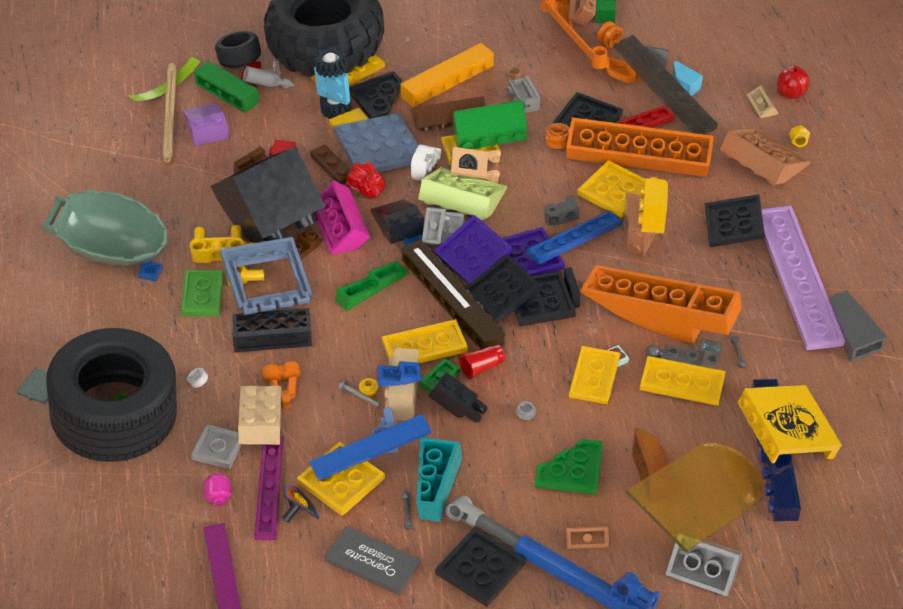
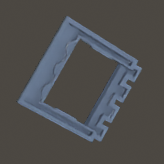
M293 237L220 249V256L238 311L242 310L244 315L257 313V307H259L260 312L275 310L276 304L281 309L294 306V301L296 305L310 303L312 291ZM285 258L289 259L298 290L246 299L243 290L244 285L236 267Z

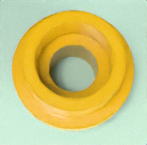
M372 378L363 379L359 383L360 392L368 397L374 396L379 389L378 382Z

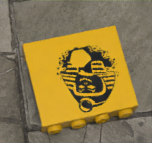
M806 385L745 388L738 400L739 407L771 463H775L779 454L820 451L823 452L826 459H834L842 446Z

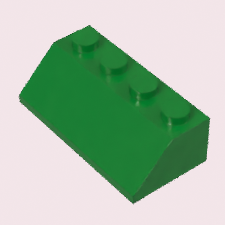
M517 100L453 111V139L456 146L459 148L477 149L527 140V123L523 101Z

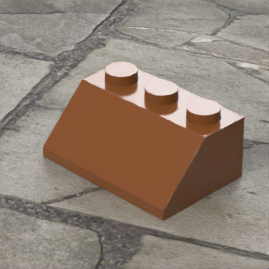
M635 428L632 456L647 502L672 499L673 490H676V483L674 478L670 477V465L668 461L665 462L663 446L659 445L657 437L640 428Z

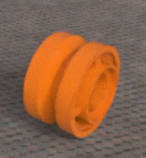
M608 21L600 28L597 40L606 47L613 48L620 42L623 36V29Z
M561 123L547 126L546 145L554 149L567 147L570 128Z

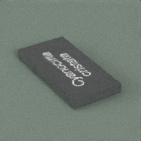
M347 526L325 555V562L397 595L401 594L421 564L420 559Z

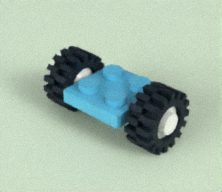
M327 47V50L323 48L321 49L322 52L318 51L314 58L317 95H320L321 113L324 117L328 116V119L352 110L348 74L343 73L347 69L346 54L340 48L336 50V47H333V49Z

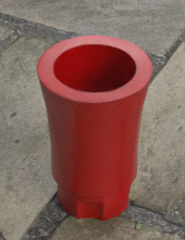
M500 345L489 346L459 355L460 368L469 380L489 369L497 367L498 364L506 360L505 353Z

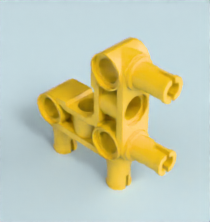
M234 225L231 227V237L205 238V229L203 227H196L194 229V239L190 242L189 246L193 262L211 263V261H222L220 249L253 243H247V241L243 240L242 227ZM246 265L236 267L240 273L243 285L247 281H264V269L247 270Z

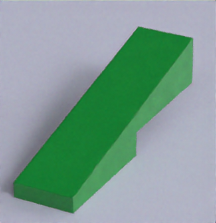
M394 261L368 271L366 278L338 288L335 301L348 311L406 276L408 270L399 262Z

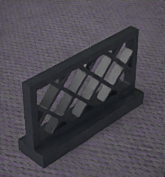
M309 308L265 311L247 315L243 313L232 314L234 353L312 346ZM306 315L302 319L296 318L297 316ZM285 317V319H283L282 321L278 320L277 318ZM259 319H266L263 322L258 321ZM246 320L244 324H241L237 321ZM290 321H292V322H294L295 324L292 325V326H290V325H288L287 323H289ZM271 322L274 323V324H276V325H275L274 327H272V328L269 327V326H267V325H269ZM252 324L256 325L254 329L249 328V326Z

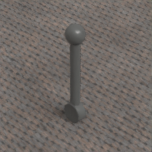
M732 336L731 343L734 344L737 353L738 366L744 368L746 363L742 360L739 350V338Z
M403 492L401 496L404 499L406 520L404 529L411 530L412 523L409 518L408 506L410 495L408 492Z

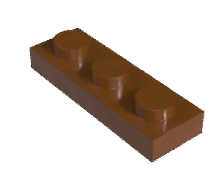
M326 145L310 151V157L334 181L342 185L346 184L347 175L351 170Z

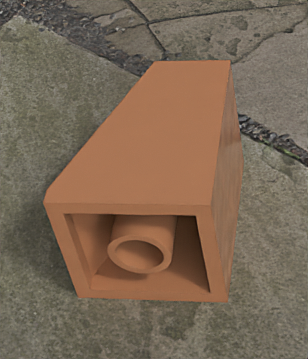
M627 191L624 211L626 252L644 257L657 233L641 232L642 224H638L639 213H642V211H639V200L643 199V197Z

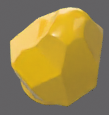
M802 125L792 128L789 132L791 143L798 148L804 147L809 140L810 132Z

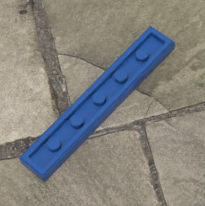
M608 211L528 248L526 254L539 265L621 226L622 221L611 211Z
M420 414L311 460L310 466L317 480L320 481L417 440L420 437L431 434V429L423 414Z

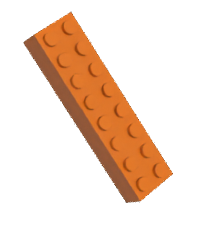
M572 118L566 147V159L603 164L609 160L619 166L708 177L714 136Z

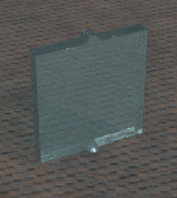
M35 367L16 391L17 394L29 398L30 401L34 400L46 404L48 401L46 388L47 371Z

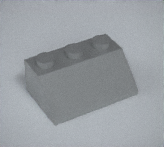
M682 531L677 535L665 575L728 596L743 552Z

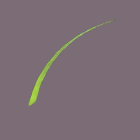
M192 56L177 72L176 86L184 81L201 61ZM167 81L148 92L127 96L135 101H145L159 97L166 93Z

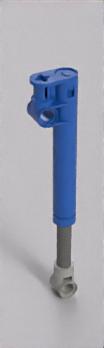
M467 496L458 497L446 507V513L451 520H462L472 527H479L513 547L515 553L524 557L527 561L608 609H655L657 606L660 592L655 591L653 593L646 589L644 584L640 583L638 576L632 572L625 573L612 586L539 542L533 541L529 536L524 535L521 537L485 516V512L475 507Z

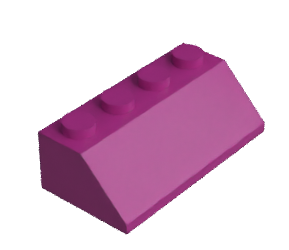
M333 180L320 194L325 207L314 213L330 254L335 255L359 249L370 238V235L350 189Z

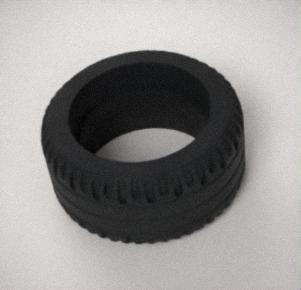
M238 31L227 34L215 44L218 61L227 68L249 65L255 62L261 55L259 39L256 34L250 31Z

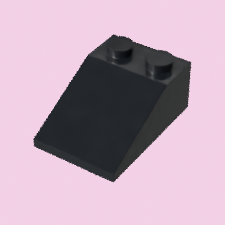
M405 199L370 209L371 214L390 244L423 234L424 216L416 205Z

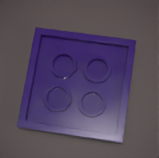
M475 215L434 250V254L468 285L504 256L513 252L512 247Z
M543 227L502 238L513 249L509 256L531 276L565 269V263L560 255L538 265L526 254L528 248L550 239Z

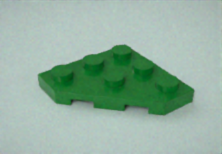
M582 439L571 449H565L553 456V459L546 464L543 462L538 465L534 488L597 495L603 441Z

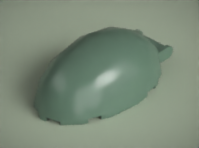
M86 190L83 193L73 192L68 194L67 198L56 196L54 199L55 203L45 223L41 225V229L44 232L57 235L60 241L73 253L92 262L119 267L149 263L164 250L167 244V229L156 213L153 214L141 202L109 191L104 193ZM61 206H64L56 223L53 224Z

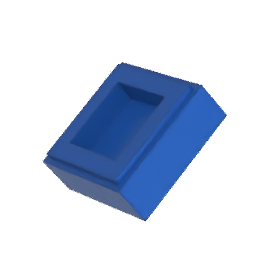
M155 262L142 264L138 272V278L157 281L163 269L162 264Z

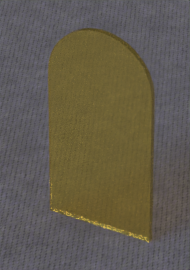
M708 443L694 448L626 491V494L686 553L753 508L763 496L764 485L757 468L744 455L728 446Z

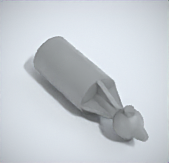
M248 66L245 68L244 82L266 87L278 85L286 89L294 87V84L288 78L282 80L274 72Z

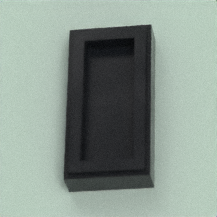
M572 267L565 268L564 282L574 308L580 307L581 294Z

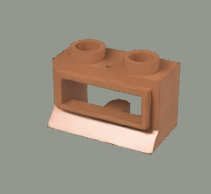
M570 0L569 19L585 27L595 16L596 0Z

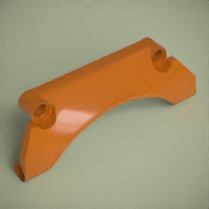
M540 0V9L548 12L565 30L577 47L591 59L592 67L596 69L606 68V72L610 76L625 83L641 81L646 77L647 70L638 60L630 62L608 57L605 47L596 46L592 49L573 29L569 19L570 0Z

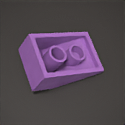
M217 103L183 110L194 146L229 139L227 122L223 111Z

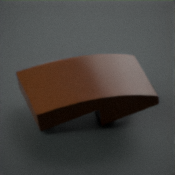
M312 229L297 235L295 245L300 259L310 254L323 241V237Z

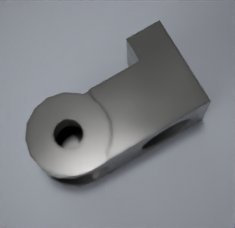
M573 195L566 197L565 202L549 204L545 207V222L548 225L554 226L579 219L580 207Z

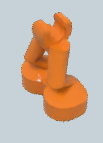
M289 361L281 366L275 364L264 366L261 371L263 381L269 383L270 386H279L278 382L282 379L288 381L287 390L281 389V400L283 408L291 407L290 399L296 395V381L301 376L299 364L295 361Z

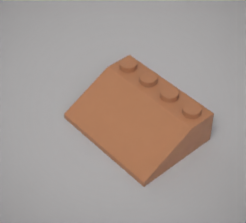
M756 127L728 131L720 148L727 157L736 159L741 166L752 169L755 175L763 176L772 185L787 182L811 162Z

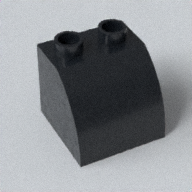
M296 146L271 155L210 186L229 219L234 225L242 227V234L251 242L259 239L271 241L286 238L287 235L283 229L284 227L295 223L298 230L317 222L318 220L314 212L325 207Z

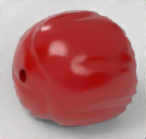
M789 66L778 76L777 91L786 98L796 99L801 97L809 87L810 80L808 74L799 66Z

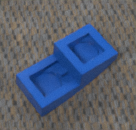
M399 361L398 366L378 365L376 370L378 386L405 385L421 380L420 365L417 362Z

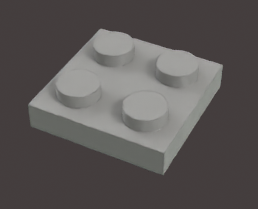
M206 424L191 454L192 460L231 469L242 444H239L238 432Z

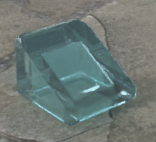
M703 339L699 351L718 352L719 357L722 343Z

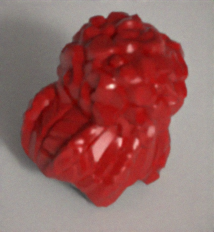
M366 161L364 165L354 163L351 172L347 175L346 182L350 189L359 191L360 194L369 199L377 198L385 189L386 184L382 175L377 172L374 165L369 161Z

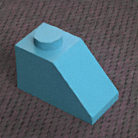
M677 61L673 62L672 77L675 91L690 98L701 89L703 75Z

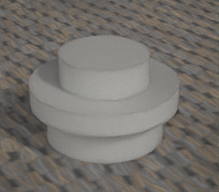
M523 401L517 406L516 415L522 420H530L535 417L536 408L531 402Z

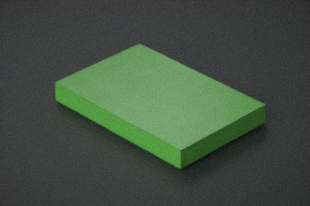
M223 270L185 271L181 316H220Z

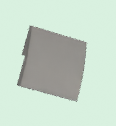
M427 207L422 237L423 243L439 247L463 225L464 214Z

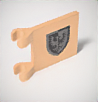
M453 147L451 174L481 178L498 183L500 172L498 170L487 172L488 160L493 163H499L501 152L499 150L487 152Z

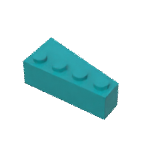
M420 437L419 479L416 501L420 519L440 522L462 461L460 442Z

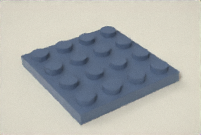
M400 113L334 126V133L352 166L354 163L364 165L366 161H369L374 165L377 172L411 166L412 157L419 146Z

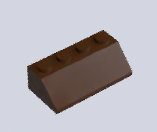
M484 96L415 107L411 109V114L416 129H421L423 132L432 130L433 126H438L439 129L447 128L449 124L453 123V111L485 106Z

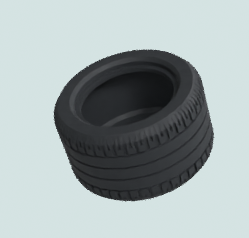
M123 328L93 330L67 342L58 350L50 362L46 376V388L51 426L61 443L77 455L102 462H119L137 458L155 449L166 439L172 430L177 414L175 367L165 348L153 338L143 333ZM111 382L127 383L139 388L133 395L117 401H102L92 398L85 393L97 385Z

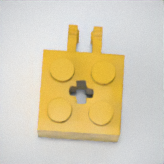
M657 177L645 178V186H641L640 197H643V199L639 200V211H642V213H639L638 224H642L641 232L664 233L668 182Z

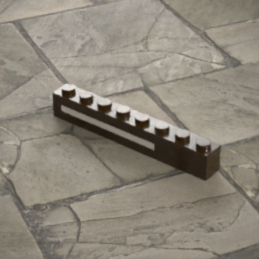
M419 239L401 248L402 262L452 319L457 320L459 327L479 349L495 345L504 346L505 332L503 328L494 322L493 317L485 312L482 305L476 302L470 291L462 286L460 280L452 275L450 269L442 264L440 258L432 253L428 245H425Z

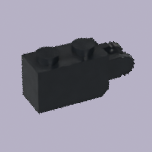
M447 372L444 373L428 395V397L456 417L462 418L465 415L476 423L480 422L482 418L479 413L484 414L487 411L486 405L477 399L478 395Z

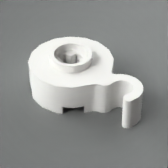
M419 145L411 161L412 179L422 181L424 177L429 175L432 167L435 168V164L439 163L442 149Z

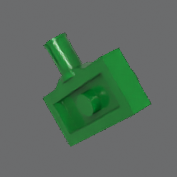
M444 358L419 381V386L431 393L445 372L455 378L460 373V367Z

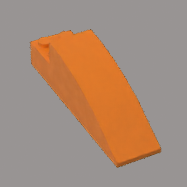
M599 265L594 266L581 288L582 294L616 315L660 335L689 344H694L701 330L728 335L742 309L739 291Z

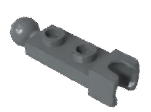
M651 344L646 348L647 357H662L661 359L715 369L718 360V352L704 350L703 352L665 344L664 350L660 349L656 344Z

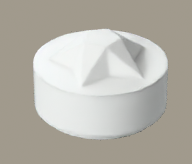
M196 368L189 373L187 381L193 388H198L205 384L208 374L204 369Z

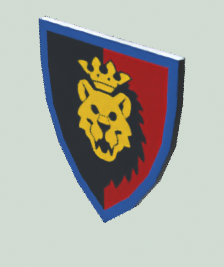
M287 485L284 488V495L288 499L290 506L282 517L286 522L289 523L300 508L315 518H320L312 502L297 486Z

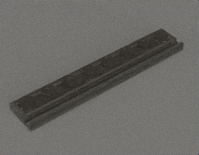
M634 35L620 40L619 43H614L613 49L692 133L705 135L717 129L718 124Z

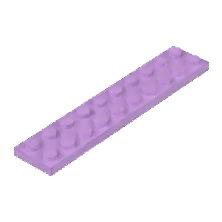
M792 206L762 209L765 231L764 240L806 351L844 346L845 339Z

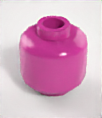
M211 474L203 482L204 498L207 502L213 503L214 506H220L230 499L232 495L230 480L223 474Z

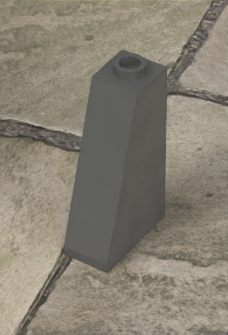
M846 290L831 296L830 304L845 339L843 347L848 360L853 362L883 350L887 336L851 294Z

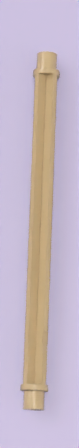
M170 63L167 68L162 152L163 161L167 163L171 161L173 156L177 74L176 65Z

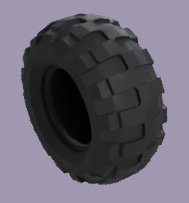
M272 0L264 17L265 39L273 56L291 72L299 71L303 76L312 77L315 75V54L318 51L322 52L321 49L323 48L327 50V47H330V49L336 47V50L338 48L342 51L344 50L347 59V69L343 73L352 72V68L355 66L362 67L365 65L368 59L376 54L384 34L383 10L378 0Z

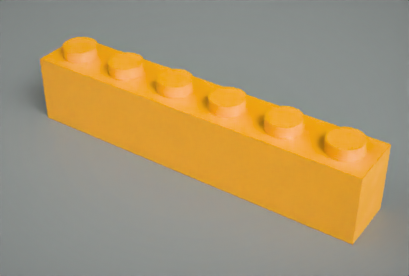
M479 43L401 83V97L412 107H415L494 66V53L485 45Z

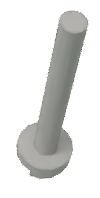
M344 380L342 383H339L338 389L340 391L345 389L377 408L380 406L379 402L348 386V381Z

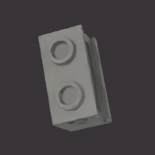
M528 75L514 81L509 80L507 95L512 98V101L522 100L525 113L540 110V95Z

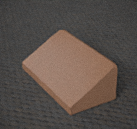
M608 526L565 528L566 549L609 548Z

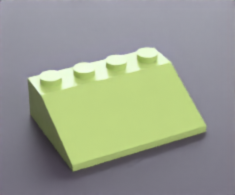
M440 167L422 179L418 199L428 205L436 204L441 206L442 209H453L458 213L475 215L480 220H484L492 215L507 186L481 178L452 175L451 170Z

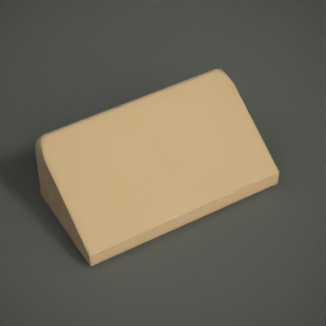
M761 85L747 94L748 99L760 118L779 114Z

